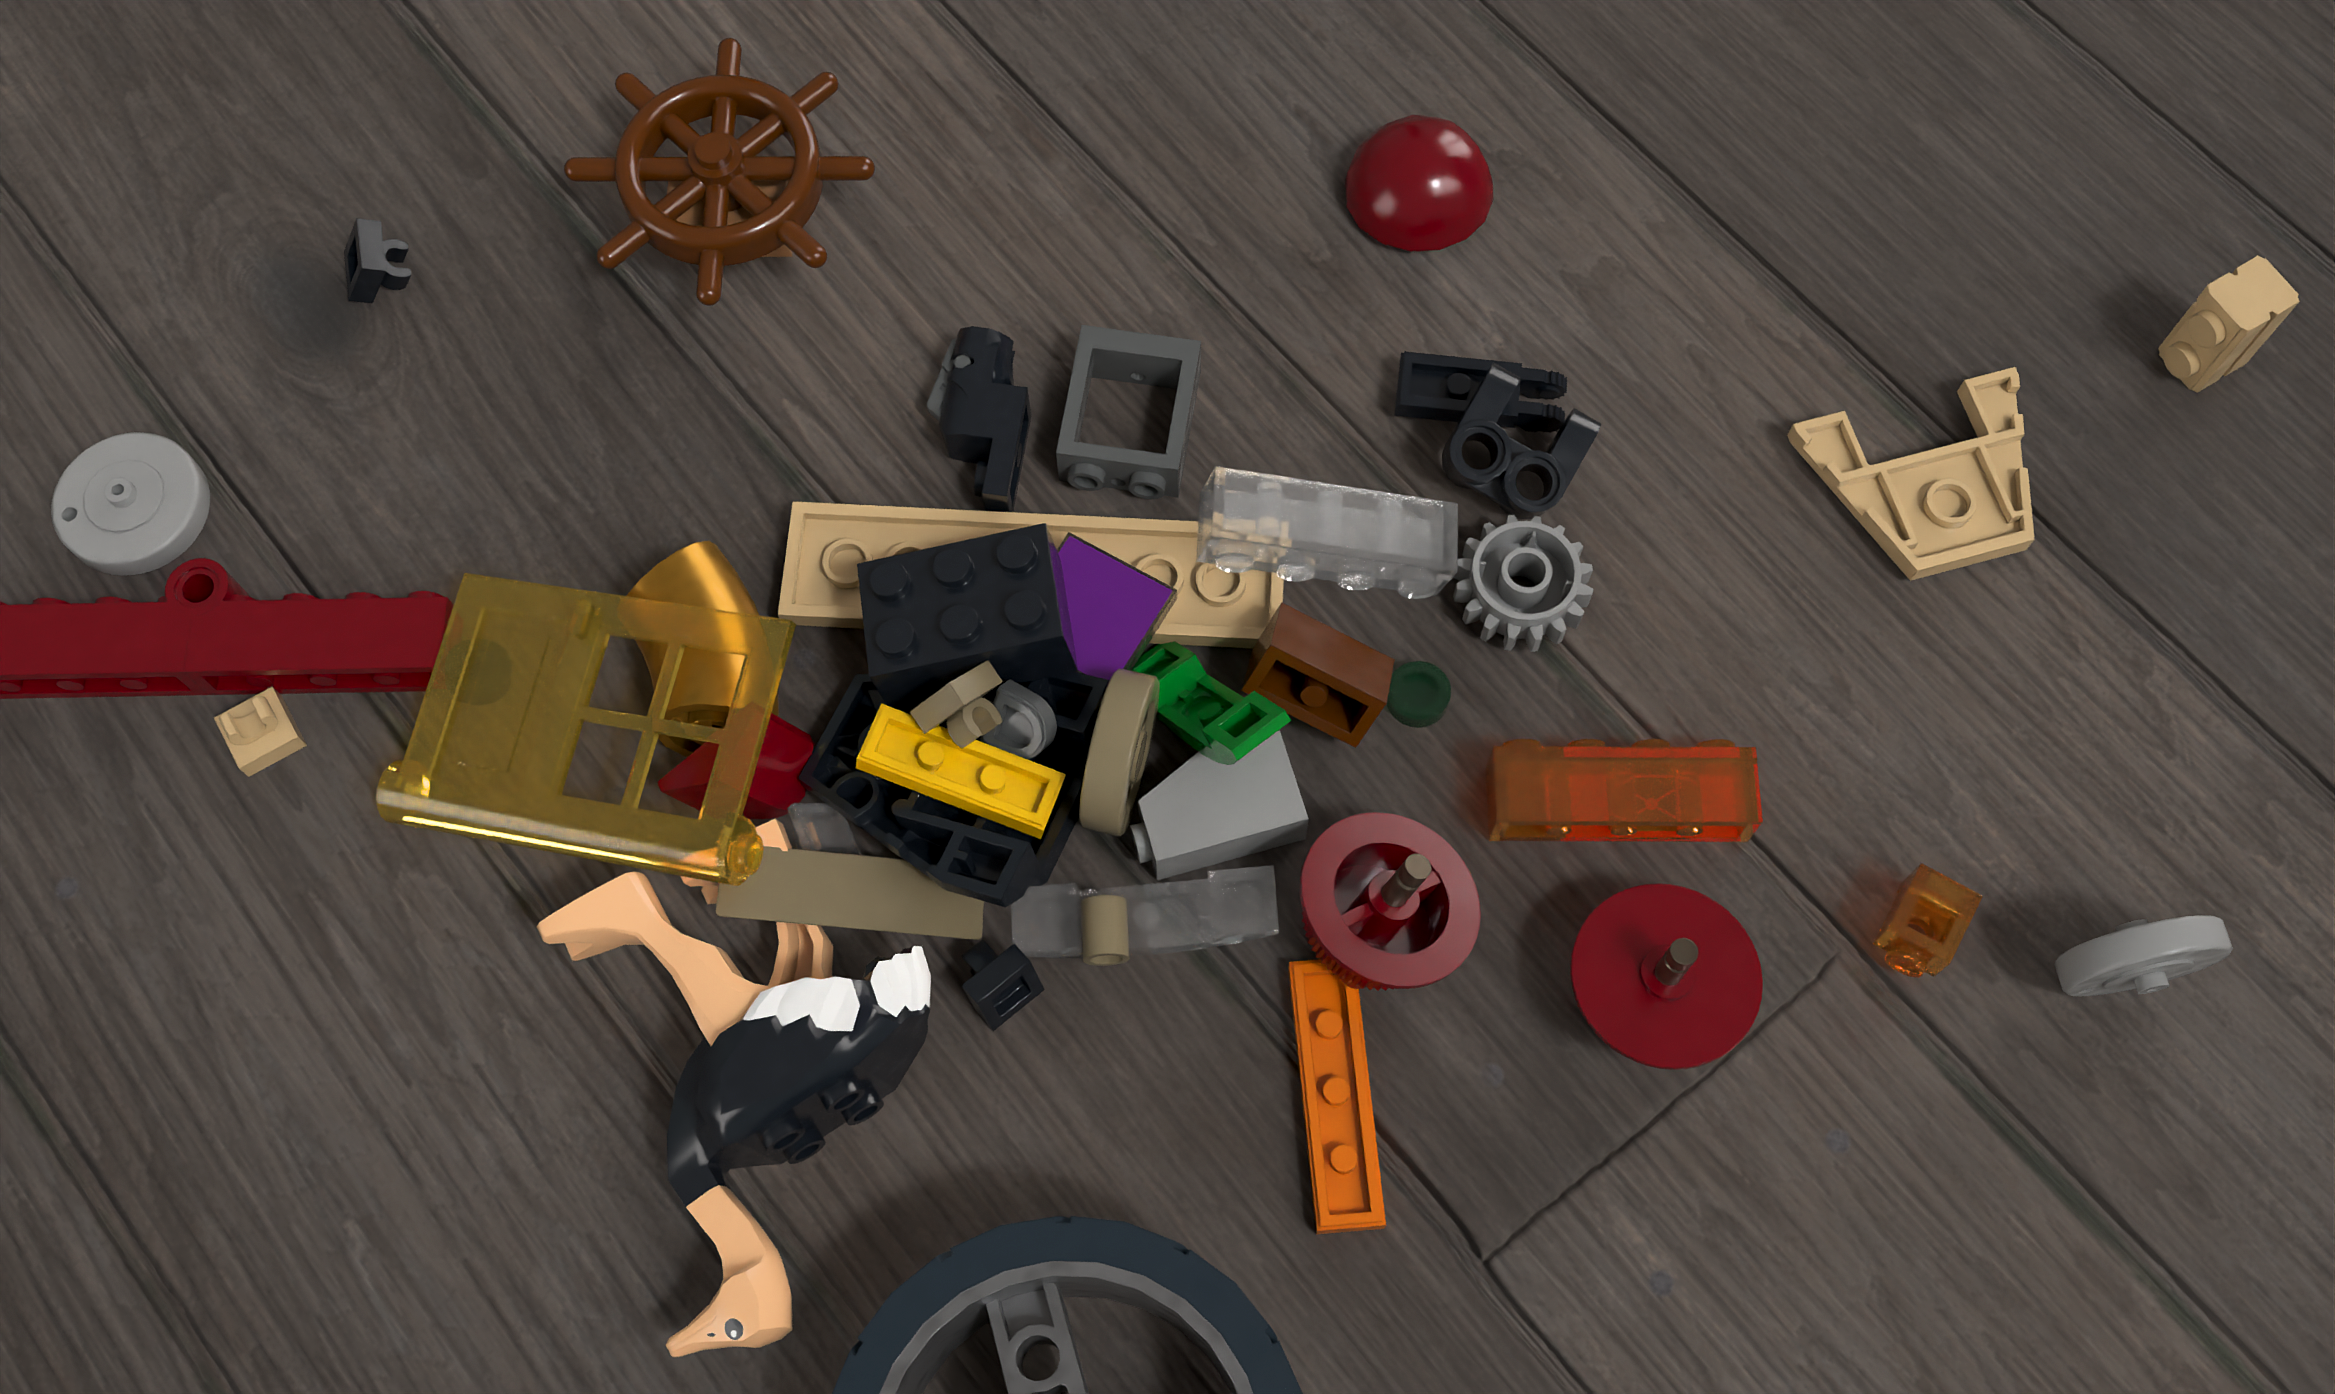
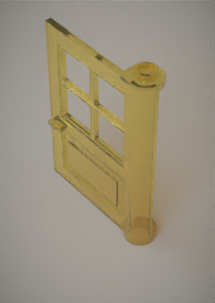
M464 573L404 760L399 759L392 762L384 770L379 780L376 793L379 814L386 822L739 886L746 881L749 875L756 873L763 858L764 847L762 838L757 835L756 827L752 821L743 816V811L796 624L792 620ZM610 636L668 644L647 716L588 707ZM685 647L745 656L724 729L664 719ZM584 722L642 731L621 805L562 795ZM659 734L720 744L698 819L638 809Z

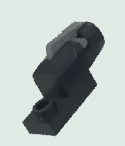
M971 326L960 328L957 339L951 341L943 360L942 368L928 399L927 408L928 412L939 421L940 431L949 457L967 463L978 464L974 492L975 496L983 497L985 511L1014 512L1032 417L1028 387L1014 386L1013 360L1015 351H1012L1014 341L999 331Z

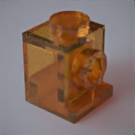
M1921 863L1901 883L1897 891L1898 895L1873 942L1874 945L1887 951L1884 960L1891 968L1915 978L1922 977L1924 972L1934 977L1951 963L1983 897L1979 893ZM1908 924L1919 925L1925 931L1926 936L1908 927Z

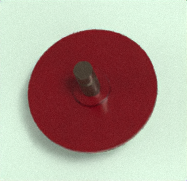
M1645 884L1634 886L1612 895L1596 907L1588 916L1576 937L1570 963L1572 989L1578 1007L1586 1022L1613 1050L1626 1058L1646 1066L1679 1070L1711 1063L1730 1052L1741 1042L1749 1032L1759 1012L1762 1000L1763 978L1759 957L1752 940L1739 921L1727 909L1708 896L1686 887L1672 884Z

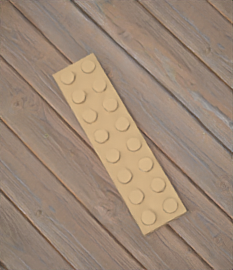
M793 502L778 617L782 625L864 629L857 569L858 563L1046 523L1058 553L1069 536L1172 590L1169 598L1140 643L1164 644L1175 641L1180 645L1253 649L1281 602L1283 603L1286 526Z

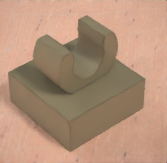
M989 660L946 684L911 710L910 713L924 734L947 721L950 737L960 748H964L1002 723V718L997 708L990 701L982 697L1003 681Z

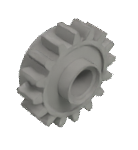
M1508 515L1506 524L1497 528L1490 522L1484 524L1480 537L1481 541L1468 538L1462 554L1464 558L1457 560L1453 578L1460 582L1456 583L1453 598L1454 602L1468 603L1462 618L1465 624L1474 623L1478 620L1484 623L1480 637L1486 642L1497 632L1504 635V650L1511 651L1518 638L1525 639L1530 651L1535 652L1539 649L1542 635L1546 634L1557 645L1563 640L1567 630L1566 626L1575 629L1579 626L1584 615L1582 608L1588 606L1593 593V588L1586 585L1589 582L1593 568L1592 564L1580 563L1579 557L1583 545L1580 542L1571 544L1563 535L1565 530L1563 526L1559 525L1553 529L1542 524L1541 517L1534 516L1531 521H1518L1515 515ZM1515 576L1525 577L1531 580L1535 586L1522 587L1514 583L1511 578Z

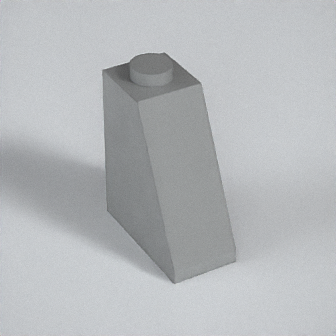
M1280 730L1232 765L1215 762L1200 752L1195 754L1138 800L1140 823L1130 825V831L1139 862L1151 861L1157 880L1305 840L1309 818Z

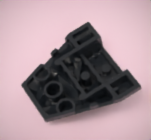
M1070 672L1019 683L1041 696L1050 705L1057 723L1053 742L1038 755L1028 760L1066 774L1041 839L856 769V759L881 703L886 705L871 681L869 674L855 675L798 779L803 787L883 843L888 849L909 862L943 889L1006 908L1024 897L1029 886H1042L1048 882L1078 820L1087 756L1097 715L1109 680L1078 672ZM998 688L991 690L982 698L987 699L993 704ZM918 705L901 708L897 710L903 711L911 715L910 711L916 708ZM947 721L940 724L939 726L947 728Z

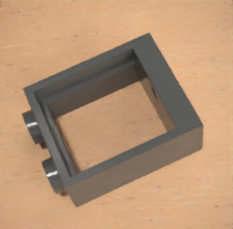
M1081 325L1056 450L1059 481L1069 482L1072 486L1087 491H1096L1106 487L1127 490L1133 495L1144 499H1158L1163 496L1179 498L1201 374V341ZM1091 378L1177 389L1166 454L1079 442Z

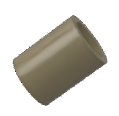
M1098 895L1083 899L1080 902L1083 962L1095 966H1110L1127 962L1130 959L1127 900L1116 895Z

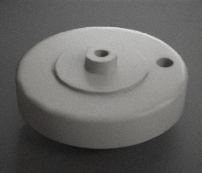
M131 432L119 434L93 444L79 454L64 470L55 487L52 498V522L61 542L87 566L111 575L142 574L170 563L192 545L207 520L210 507V490L206 476L200 466L176 442L152 433Z
M2185 916L2151 923L2142 919L2121 924L2116 927V932L2089 940L2065 951L2056 959L2054 965L2063 992L2071 996H2097L2137 989L2138 994H2147L2169 987V980L2197 972L2224 960L2230 955L2233 947L2223 920L2215 916Z

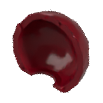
M1413 114L1389 122L1376 129L1357 148L1345 178L1346 207L1359 228L1382 244L1407 251L1441 250L1466 240L1485 222L1493 202V181L1488 164L1480 148L1469 134L1455 123L1438 117Z

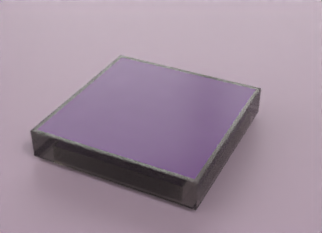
M1068 532L1058 547L1057 552L1062 564L1078 671L1075 672L1110 680L1113 673L1120 668L1132 671L1176 602L1177 589Z

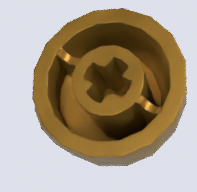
M711 541L693 543L676 551L644 575L625 597L620 607V619L634 637L649 669L655 696L654 733L663 745L682 756L688 757L753 703L778 716L779 703L776 671L767 633L754 601L738 573L718 546Z

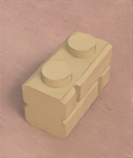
M2256 256L2237 267L2233 273L2229 272L2205 287L2198 296L2197 302L2191 305L2159 346V356L2164 360L2165 366L2172 375L2179 378L2189 390L2198 393L2218 381L2222 375L2227 376L2245 365L2300 302L2299 294L2266 258Z

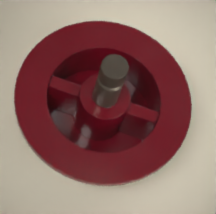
M1371 812L1352 815L1327 828L1316 839L1304 859L1300 875V900L1303 909L1302 922L1305 924L1303 929L1307 931L1305 936L1309 938L1308 944L1312 945L1311 950L1316 952V957L1321 959V964H1325L1327 970H1332L1333 975H1338L1339 979L1348 987L1353 989H1364L1367 987L1369 990L1375 988L1377 991L1382 988L1386 991L1388 988L1393 990L1394 988L1411 989L1428 986L1441 981L1453 973L1465 961L1477 940L1481 919L1480 901L1475 882L1466 864L1453 847L1440 835L1423 824L1390 813Z

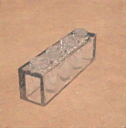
M1215 466L1200 492L1196 562L1215 564L1218 569L1230 573H1241L1251 569L1277 573L1284 580L1294 582L1306 581L1312 578L1335 581L1341 587L1349 590H1365L1372 587L1398 590L1401 596L1412 599H1422L1432 595L1437 596L1457 573L1458 503Z

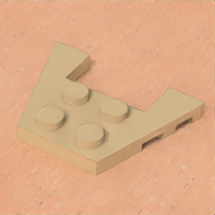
M2016 367L1966 379L1958 389L1959 398L1978 438L1869 465L1845 411L1795 423L1787 435L1793 447L1910 581L2025 551L2035 540L2028 468H2023L2020 440L2025 433L2023 414H2018L2016 392L2020 388V381Z

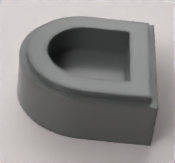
M1009 679L1000 685L993 705L999 711L1002 723L981 736L980 740L1022 758H1033L1046 749L1055 738L1057 723L1054 712L1041 696Z

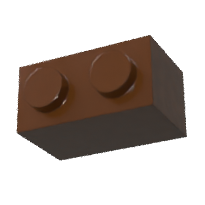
M1281 602L1253 647L1241 691L1247 694L1255 691L1286 710L1287 714L1356 748L1387 704L1395 659Z

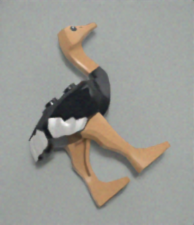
M775 818L698 853L685 861L677 871L684 884L690 887L703 886L701 891L707 904H716L723 845L725 843L779 847L782 851H788V848L792 849L784 825ZM628 872L597 887L539 922L537 929L544 942L548 944L565 943L572 961L595 956L623 945H645L672 975L688 1003L704 1038L687 1060L675 1090L667 1132L668 1180L685 1207L715 1243L722 1260L723 1281L710 1304L688 1326L671 1336L666 1343V1347L672 1357H681L698 1351L717 1348H760L781 1340L792 1331V1294L784 1264L777 1248L757 1220L731 1191L725 1174L730 1169L778 1165L786 1161L789 1164L802 1162L820 1151L826 1143L823 1137L844 1123L850 1126L859 1124L879 1112L884 1106L882 1098L896 1090L925 1042L930 1013L931 974L922 946H913L903 949L900 953H895L891 958L877 956L866 965L863 979L853 980L836 976L832 977L833 945L821 926L776 922L779 945L773 974L768 986L754 984L742 976L724 950L684 935L672 926L649 879L643 873Z

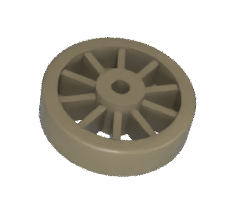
M1120 668L1113 673L1109 680L1093 730L1081 789L1079 820L1085 829L1121 836L1126 832L1130 824L1145 774L1156 723L1160 691L1159 680L1156 676Z

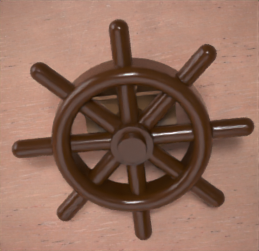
M725 38L719 43L716 75L683 81L662 91L658 95H655L635 75L627 72L620 74L615 81L616 90L638 112L631 119L621 136L616 157H573L567 160L564 165L565 175L568 179L575 182H616L619 196L631 221L627 227L598 249L596 256L598 263L603 268L613 269L648 242L667 256L686 263L699 265L696 296L702 304L707 306L716 304L721 298L724 266L745 263L760 257H792L794 253L809 267H822L826 263L827 252L821 244L803 229V226L808 222L819 202L823 181H864L870 179L875 172L873 161L866 156H821L814 128L806 115L837 91V77L831 72H822L789 97L783 91L770 84L740 76L742 49L740 43L733 38ZM736 115L760 120L738 139L734 138ZM712 116L711 132L705 135H699L688 125L696 120ZM781 135L789 141L795 151V156H756ZM669 138L688 157L653 156L662 143ZM646 181H668L667 195L653 205L646 194Z

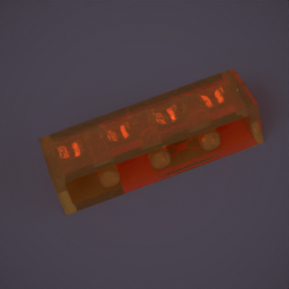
M1514 739L1503 743L1502 746H1493L1486 766L1489 841L1748 842L1763 822L1756 747H1735V743L1730 740L1713 739L1700 742L1695 747H1670L1668 741L1647 739L1635 742L1631 747H1606L1603 741L1597 739L1575 740L1566 746H1541L1539 741L1533 739Z

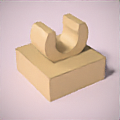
M273 687L214 717L238 768L248 777L307 746L282 695Z

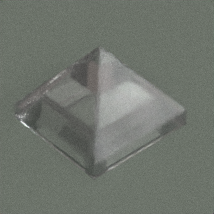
M793 803L787 808L796 849L861 855L846 817L827 803Z

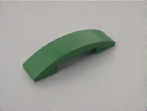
M1175 641L1156 645L1125 668L1126 670L1156 676L1160 685L1157 718L1192 748L1221 764H1235L1291 721L1286 710L1259 693L1253 691L1246 697H1242L1206 674L1196 654Z

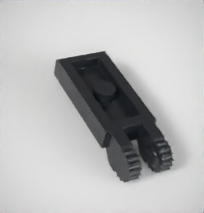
M1404 351V353H1401L1394 416L1458 422L1479 384L1494 362L1520 377L1516 389L1496 424L1500 427L1515 428V425L1529 432H1557L1565 421V411L1562 410V407L1559 408L1557 405L1550 404L1544 405L1539 402L1519 401V396L1521 393L1531 399H1560L1561 396H1564V393H1567V377L1552 370L1548 372L1543 369L1523 368L1522 363Z

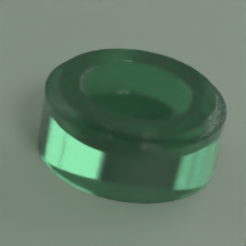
M1412 661L1403 664L1394 671L1391 677L1387 707L1390 713L1400 723L1409 727L1423 728L1435 724L1444 716L1451 698L1449 679L1439 667L1429 662Z

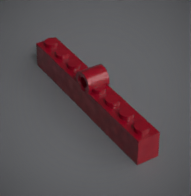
M196 558L182 563L170 574L165 585V596L158 598L157 602H131L118 597H100L95 600V603L72 604L55 598H37L33 600L32 604L7 605L0 602V699L259 694L270 687H273L279 694L450 691L448 685V662L452 653L464 644L466 621L448 597L430 591L411 592L407 598H381L371 593L353 592L347 594L345 599H319L308 594L291 593L284 595L282 600H256L250 597L219 563L211 559Z

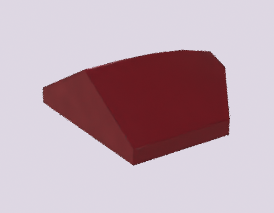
M753 703L657 781L661 792L719 821L779 818L793 812L805 797L806 788L803 787L798 777L812 755L814 743L808 733Z

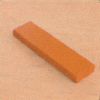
M1321 959L1289 962L1288 973L1316 1234L1384 1229L1386 1219L1359 989H1353L1345 985L1338 975H1333L1332 970H1327L1326 965L1321 964Z

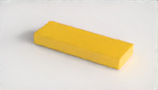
M882 703L858 754L855 767L861 771L1039 839L1042 838L1066 776L1064 773L978 740H974L966 747L960 748L950 737L948 729L942 726H937L924 734L912 715Z

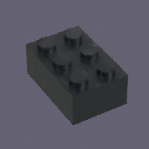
M1046 523L857 564L869 677L887 706L901 709L920 705L946 684L989 660L1003 681L995 688H999L1000 685L1009 679L1019 684L1078 671L1061 559Z

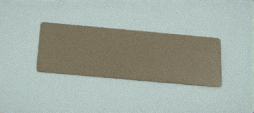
M725 843L723 845L716 914L720 917L973 940L982 938L984 901L943 889L906 860L789 848L788 851H783L779 847Z

